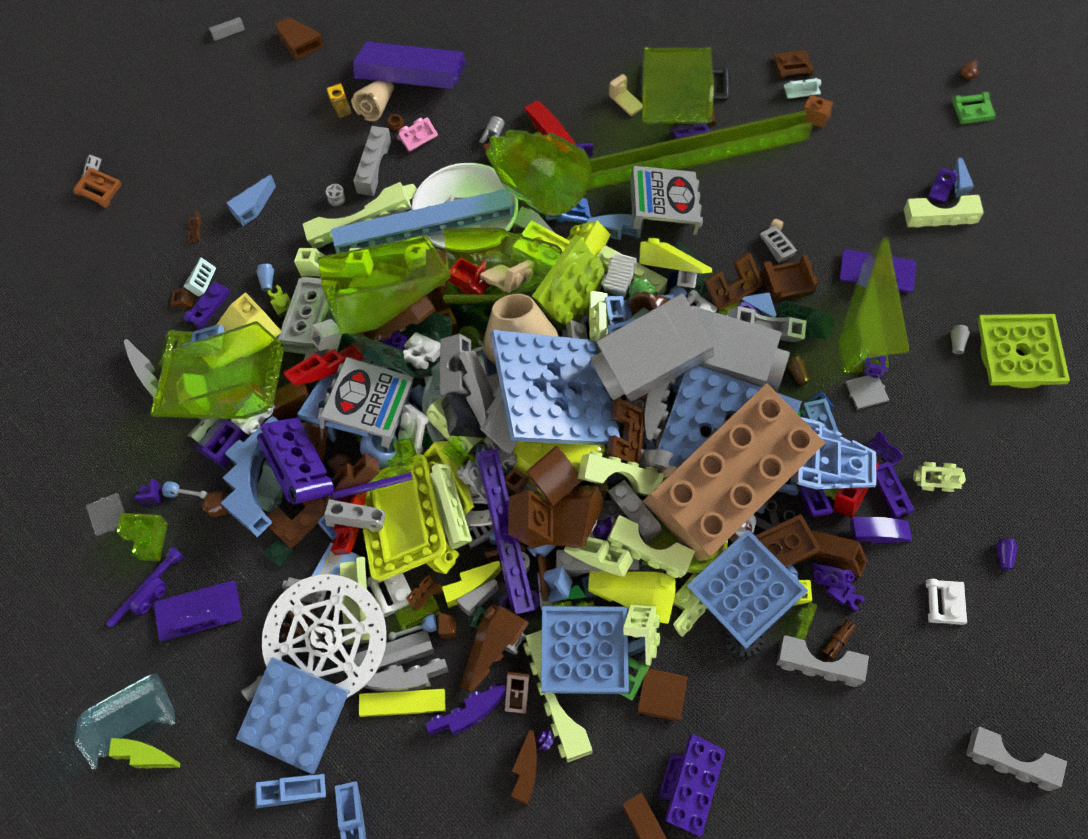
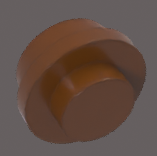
M393 114L388 118L387 126L390 130L398 131L403 128L404 120L400 115Z

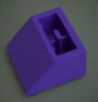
M218 418L194 449L225 468L231 461L225 452L238 440L244 443L248 436L227 419Z

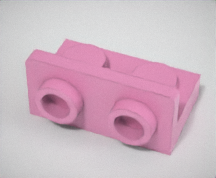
M428 117L425 119L419 118L413 122L414 125L411 127L405 126L399 130L397 139L402 141L408 152L417 149L438 136Z

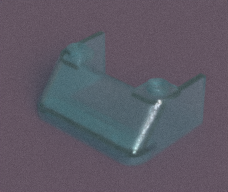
M154 673L87 709L78 717L74 742L92 769L97 768L98 757H105L109 754L111 738H121L151 720H154L156 723L169 721L171 725L175 724V710L159 676Z

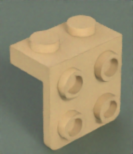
M526 260L512 268L500 264L482 272L480 278L485 280L486 283L500 288L503 292L510 293L530 282L534 274V262Z

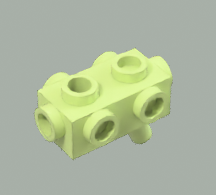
M923 462V466L918 465V469L914 470L913 480L917 482L918 486H922V490L934 491V487H941L942 491L954 492L955 488H962V484L965 482V474L962 468H956V464L943 463V467H937L934 462ZM927 472L930 474L929 479H925Z

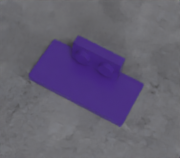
M844 249L839 280L912 293L914 291L916 261Z
M229 581L154 602L160 641L170 640L242 620L235 581Z
M690 734L684 755L671 754L658 796L670 801L665 817L666 822L696 836H702L724 759V749L694 734Z

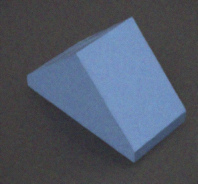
M770 293L743 297L741 303H750L759 315L776 317Z

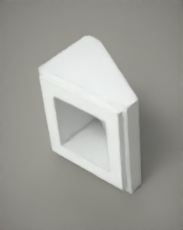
M679 270L677 286L695 288L697 273Z

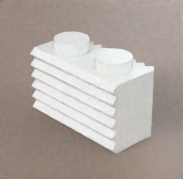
M614 253L613 258H609L607 264L609 270L607 275L604 274L601 282L604 292L626 297L637 265L636 258Z

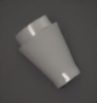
M954 325L950 331L952 352L963 354L970 331H968V327L965 325Z

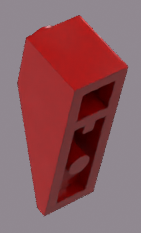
M876 462V471H877V469H878V467H879V463ZM869 487L840 488L835 495L833 511L853 518Z

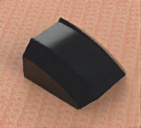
M447 394L441 405L444 410L449 436L486 438L487 436L480 429L481 425L466 397Z

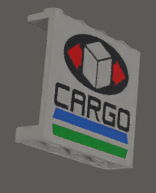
M633 166L630 178L633 229H640L642 220L648 219L692 224L693 235H697L698 229L702 227L703 217H700L702 206L699 204V180H696V172Z
M346 357L344 364H340L338 368V378L333 379L331 393L326 395L324 402L326 405L319 411L320 428L324 429L327 421L380 436L382 437L381 446L389 448L400 421L403 407L406 405L410 395L414 377Z

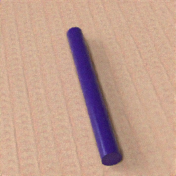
M409 472L335 491L332 494L334 500L410 481L413 480L412 473Z

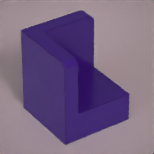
M151 479L150 485L140 486V493L135 495L134 500L141 507L161 505V485L156 479Z

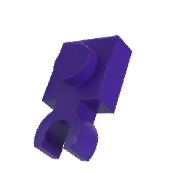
M846 583L847 590L830 586L826 589L825 592L841 605L847 602L848 607L852 611L859 610L854 604L855 600H858L860 603L865 601L863 596L853 593L855 587L850 583Z

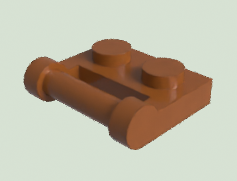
M90 167L75 186L73 193L89 198L99 203L100 206L107 208L110 200L122 184L120 180ZM88 186L94 190L103 193L104 195L103 197H101L88 190H85V187Z

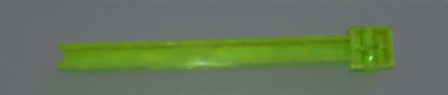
M803 110L573 163L571 157L538 164L537 179L545 203L554 202L553 197L555 194L580 197V191L630 180L633 166L677 170L808 140L812 124L811 122L804 123L807 113Z

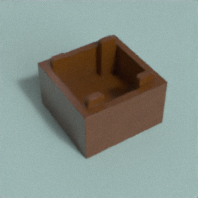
M530 490L509 496L508 534L533 549L553 543V506Z

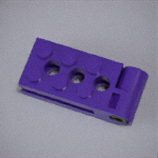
M299 418L262 424L260 428L262 433H258L256 439L287 501L292 504H298L331 496L333 492L332 481L328 476H325L327 471Z

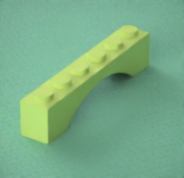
M399 182L383 189L381 194L369 206L354 215L338 219L317 217L303 223L305 235L313 248H321L333 242L332 228L403 213L411 209V204L406 190Z
M542 630L526 635V643H523L526 655H531L533 660L530 663L533 675H538L540 682L536 684L540 696L544 695L547 703H544V708L547 716H552L554 722L550 724L555 737L559 736L561 744L558 745L561 758L566 757L568 763L592 754V747L586 730L576 724L564 712L554 693H541Z

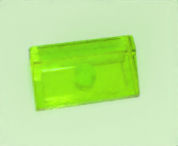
M433 595L427 599L426 605L423 608L416 610L411 608L409 604L395 611L402 630L422 622L429 615L434 614L435 616L440 613Z

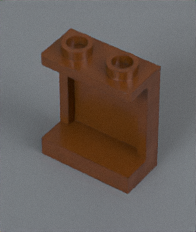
M806 254L802 255L799 261L772 266L771 261L763 263L761 274L772 302L814 294L818 286V278L813 274L812 263L808 260Z

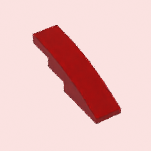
M539 100L524 107L525 112L540 134L545 135L551 146L554 145L561 156L575 149L576 143L555 116Z
M350 345L339 353L335 349L321 357L315 353L283 374L296 386L336 374L340 364H344L346 357L358 361L364 359L362 354L353 345Z
M367 492L344 497L340 501L365 506ZM335 524L333 530L337 533V537L330 551L334 555L350 554L357 538L359 527Z

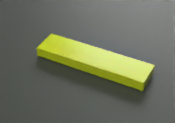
M445 689L359 694L360 717L446 712Z

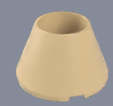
M512 294L502 297L493 305L482 348L486 358L496 365L490 333L493 330L558 336L555 327L531 297L523 294Z

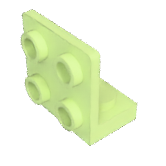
M630 605L623 627L624 635L645 637L646 665H651L652 658H656L657 646L660 644V633H656V628H659L660 617L656 615V606Z

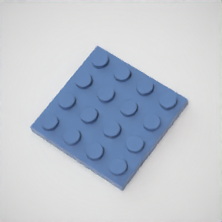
M749 530L687 585L691 592L745 649L754 643L808 592Z
M542 606L541 693L628 694V635H624L623 632L627 618V607Z
M271 657L236 739L310 774H314L349 691L282 660Z

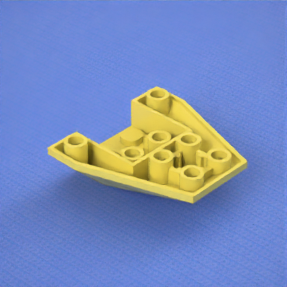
M245 292L229 306L216 324L225 327L222 348L212 352H204L200 355L216 372L267 345L282 332Z

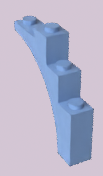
M271 416L265 423L276 422L278 420L275 417ZM260 428L244 443L238 440L225 452L235 466L223 479L234 491L221 502L226 510L256 537L272 523L263 512L257 494L258 476L265 459V455L256 439L258 433H262Z

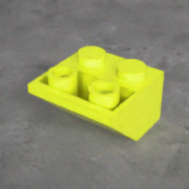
M597 220L573 226L567 240L571 241L575 234L580 236L591 253L597 256L606 245L611 234Z

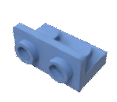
M826 398L803 404L800 417L819 421L825 424V428L834 433L838 431Z

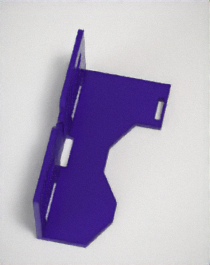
M878 431L875 438L867 446L875 451L877 455L882 454V459L885 462H890L887 460L889 458L893 462L891 463L892 467H894L901 460L903 454L898 448L890 445L885 438L886 436L881 431Z

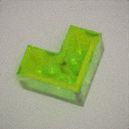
M120 513L116 532L124 540L134 541L132 553L139 560L160 561L168 523L161 515Z

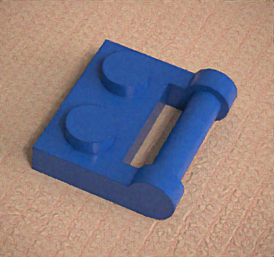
M555 194L553 197L558 222L564 223L568 221L585 224L588 219L593 218L590 215L586 198Z

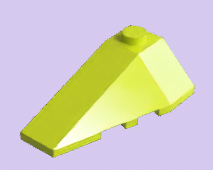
M648 238V241L641 242L639 264L700 274L712 272V268L668 243L659 242L658 238Z
M436 441L423 455L428 460L431 473L433 472L431 467L436 464L450 465L463 512L466 516L474 505L470 489L468 488L469 485H465L457 477L456 470L461 466L464 468L461 456L457 448L450 441Z
M590 571L588 591L609 602L615 601L627 607V609L630 608V605L656 606V615H659L660 622L668 624L675 596V578L660 572H627L622 577L606 571Z

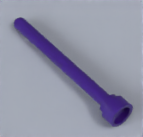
M171 546L167 551L168 554L165 556L166 559L110 617L106 625L110 628L113 627L129 610L133 599L152 580L159 578L172 563H179L184 556Z

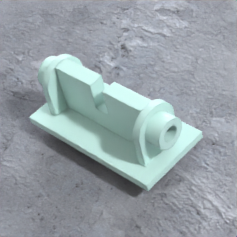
M814 78L805 82L800 80L786 83L784 88L787 99L821 95L819 89L821 80Z

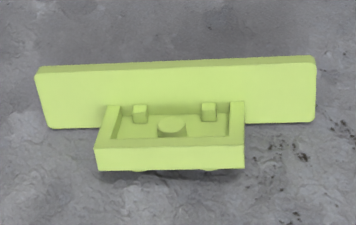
M591 291L589 292L590 340L597 342L608 335V317L604 299L608 295L607 293Z
M696 573L692 574L674 596L673 605L684 610L673 624L678 634L682 637L692 628L693 624L704 614L707 608L687 587L699 575Z

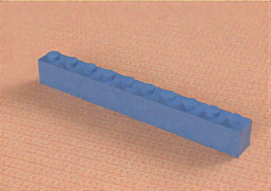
M503 189L381 218L356 222L346 226L332 228L331 232L334 247L339 257L348 255L350 248H368L370 250L513 217L514 210L509 190Z

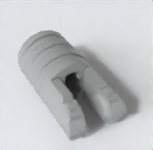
M497 116L490 118L480 143L483 144L487 137L492 139L491 142L497 141L505 124L501 118Z

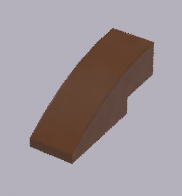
M365 453L354 466L346 463L331 480L333 492L369 483L380 473L378 459ZM333 494L324 497V502L328 503L329 499L334 500Z
M529 730L512 770V774L519 778L511 798L526 806L529 805L533 793L537 770L536 742L534 731Z
M642 793L622 804V808L639 839H666Z

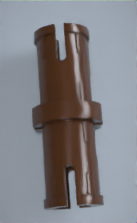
M845 620L837 633L832 634L831 641L821 651L822 655L825 656L829 653L826 658L833 661L839 650L847 645L848 638L857 629L856 625L850 626L852 622Z

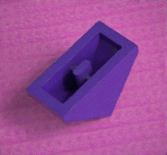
M799 485L804 515L816 517L833 513L823 489Z

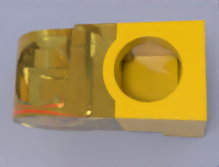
M342 84L328 87L329 99L335 108L338 118L350 115V106ZM335 90H339V91H340L339 93H336V94H333V95H332L333 91H335Z

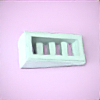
M199 258L183 287L198 297L203 295L216 267L203 258ZM204 265L205 267H207L209 269V272L201 266Z

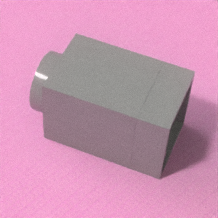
M681 294L598 340L597 344L602 352L591 357L590 360L612 400L626 394L629 401L632 402L714 357V346L685 295Z
M691 306L714 346V357L699 364V366L759 387H763L768 383L777 393L790 354L789 351L777 348L782 332Z

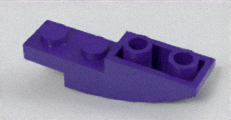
M494 684L487 688L488 691L482 693L476 691L469 694L468 698L464 699L467 707L465 709L458 707L451 710L450 714L444 717L437 715L430 718V722L426 723L430 736L449 728L453 736L479 723L502 701L506 695L505 684L501 686L500 684Z

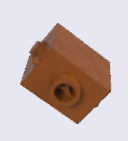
M810 95L802 108L803 115L801 120L824 128L827 120L831 118L833 102Z

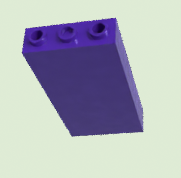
M367 41L353 61L354 78L453 89L455 84L458 83L459 76L462 75V69H465L466 59L463 58V52Z

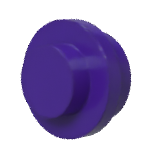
M542 730L537 734L535 739L537 749L547 751L552 746L555 736L551 730Z

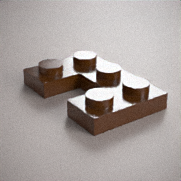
M746 253L733 261L739 278L727 285L722 271H717L704 279L714 306L718 308L717 312L721 313L743 299V297L748 296L763 286L751 253Z
M617 398L613 400L611 418L624 424L623 439L615 435L609 436L607 456L620 458L621 462L625 464L628 461L635 462L640 467L645 411Z
M324 497L302 502L306 507L293 520L279 507L275 508L267 516L272 522L268 527L292 550L318 525V521L324 516L328 504L324 502Z

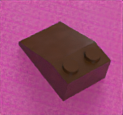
M576 485L553 506V543L547 545L584 547L605 505L598 486Z

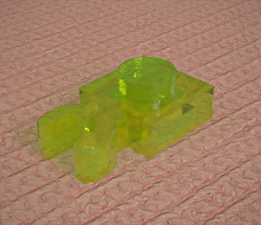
M809 602L806 608H801L798 616L801 622L795 638L802 640L806 638L817 608L816 604Z

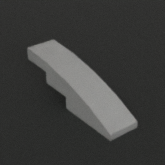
M125 339L124 344L127 355L135 373L150 395L163 407L168 402L158 391L161 384L152 374L156 369L128 339Z
M464 351L459 357L468 372L463 376V379L471 392V395L466 399L482 427L489 416L486 411L492 404L493 397L486 374L476 352Z

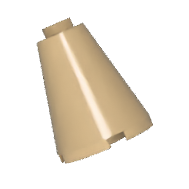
M375 81L356 91L351 100L356 113L359 116L360 114L365 116L364 119L367 121L378 120L382 116L393 92V83Z

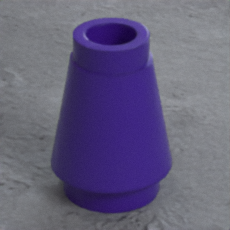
M998 539L996 547L1000 568L1011 570L1013 569L1018 548L1016 540Z

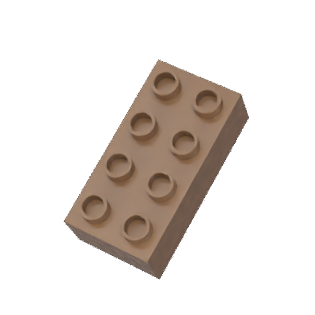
M766 383L642 502L683 546L695 551L693 556L700 562L711 557L825 442Z

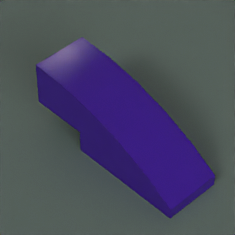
M853 517L850 521L851 535L854 541H871V544L912 541L909 521L883 517Z

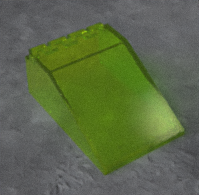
M711 47L644 48L642 122H646V124H658V122H661V124H675V122H679V124H693V122H696V124H708L712 122L714 79Z
M427 235L318 257L323 294L342 334L348 333L351 335L378 329L451 278L448 269Z
M888 237L883 238L863 263L838 338L842 367H844L846 373L864 372L868 356L869 358L886 356L885 366L889 368L887 355L909 352ZM878 359L870 360V363L881 365Z
M254 321L167 351L150 414L153 417L246 419L268 412V409L272 408L274 404V393H276L284 348L279 347L281 342L258 321Z

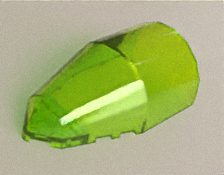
M509 130L505 132L506 135L497 138L494 135L490 138L491 144L490 148L486 150V155L500 182L513 196L539 212L551 216L565 214L577 206L586 194L591 179V165L584 149L553 133L542 135L540 132L529 134L528 131Z
M444 228L446 275L447 271L460 257L477 267L486 261V271L500 264L512 268L526 260L534 262V274L530 282L510 293L503 292L500 288L491 285L485 290L483 295H468L461 291L460 287L446 280V294L443 295L444 304H495L496 301L508 295H528L534 293L562 254V249L556 244L536 238L524 237L520 233L514 234L503 228Z

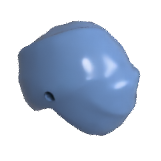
M370 434L369 437L362 436L360 444L362 456L366 453L378 459L379 469L389 467L395 462L399 453V445L395 434L389 448L381 446L382 437L374 434Z

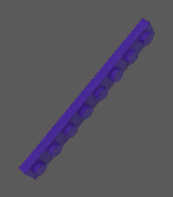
M498 449L480 451L476 453L511 610L515 615L533 611L535 609L519 540L508 534L509 497Z

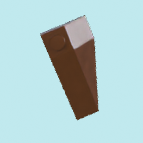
M413 277L404 281L395 290L365 332L366 339L371 346L390 338L392 333L397 330L400 332L406 330V326L413 322L415 324L422 322L436 311L425 290Z
M491 605L483 614L484 617L479 624L460 687L464 690L473 692L489 673V666L502 659L503 654L501 653L509 644L513 646L529 624L526 620L501 606Z

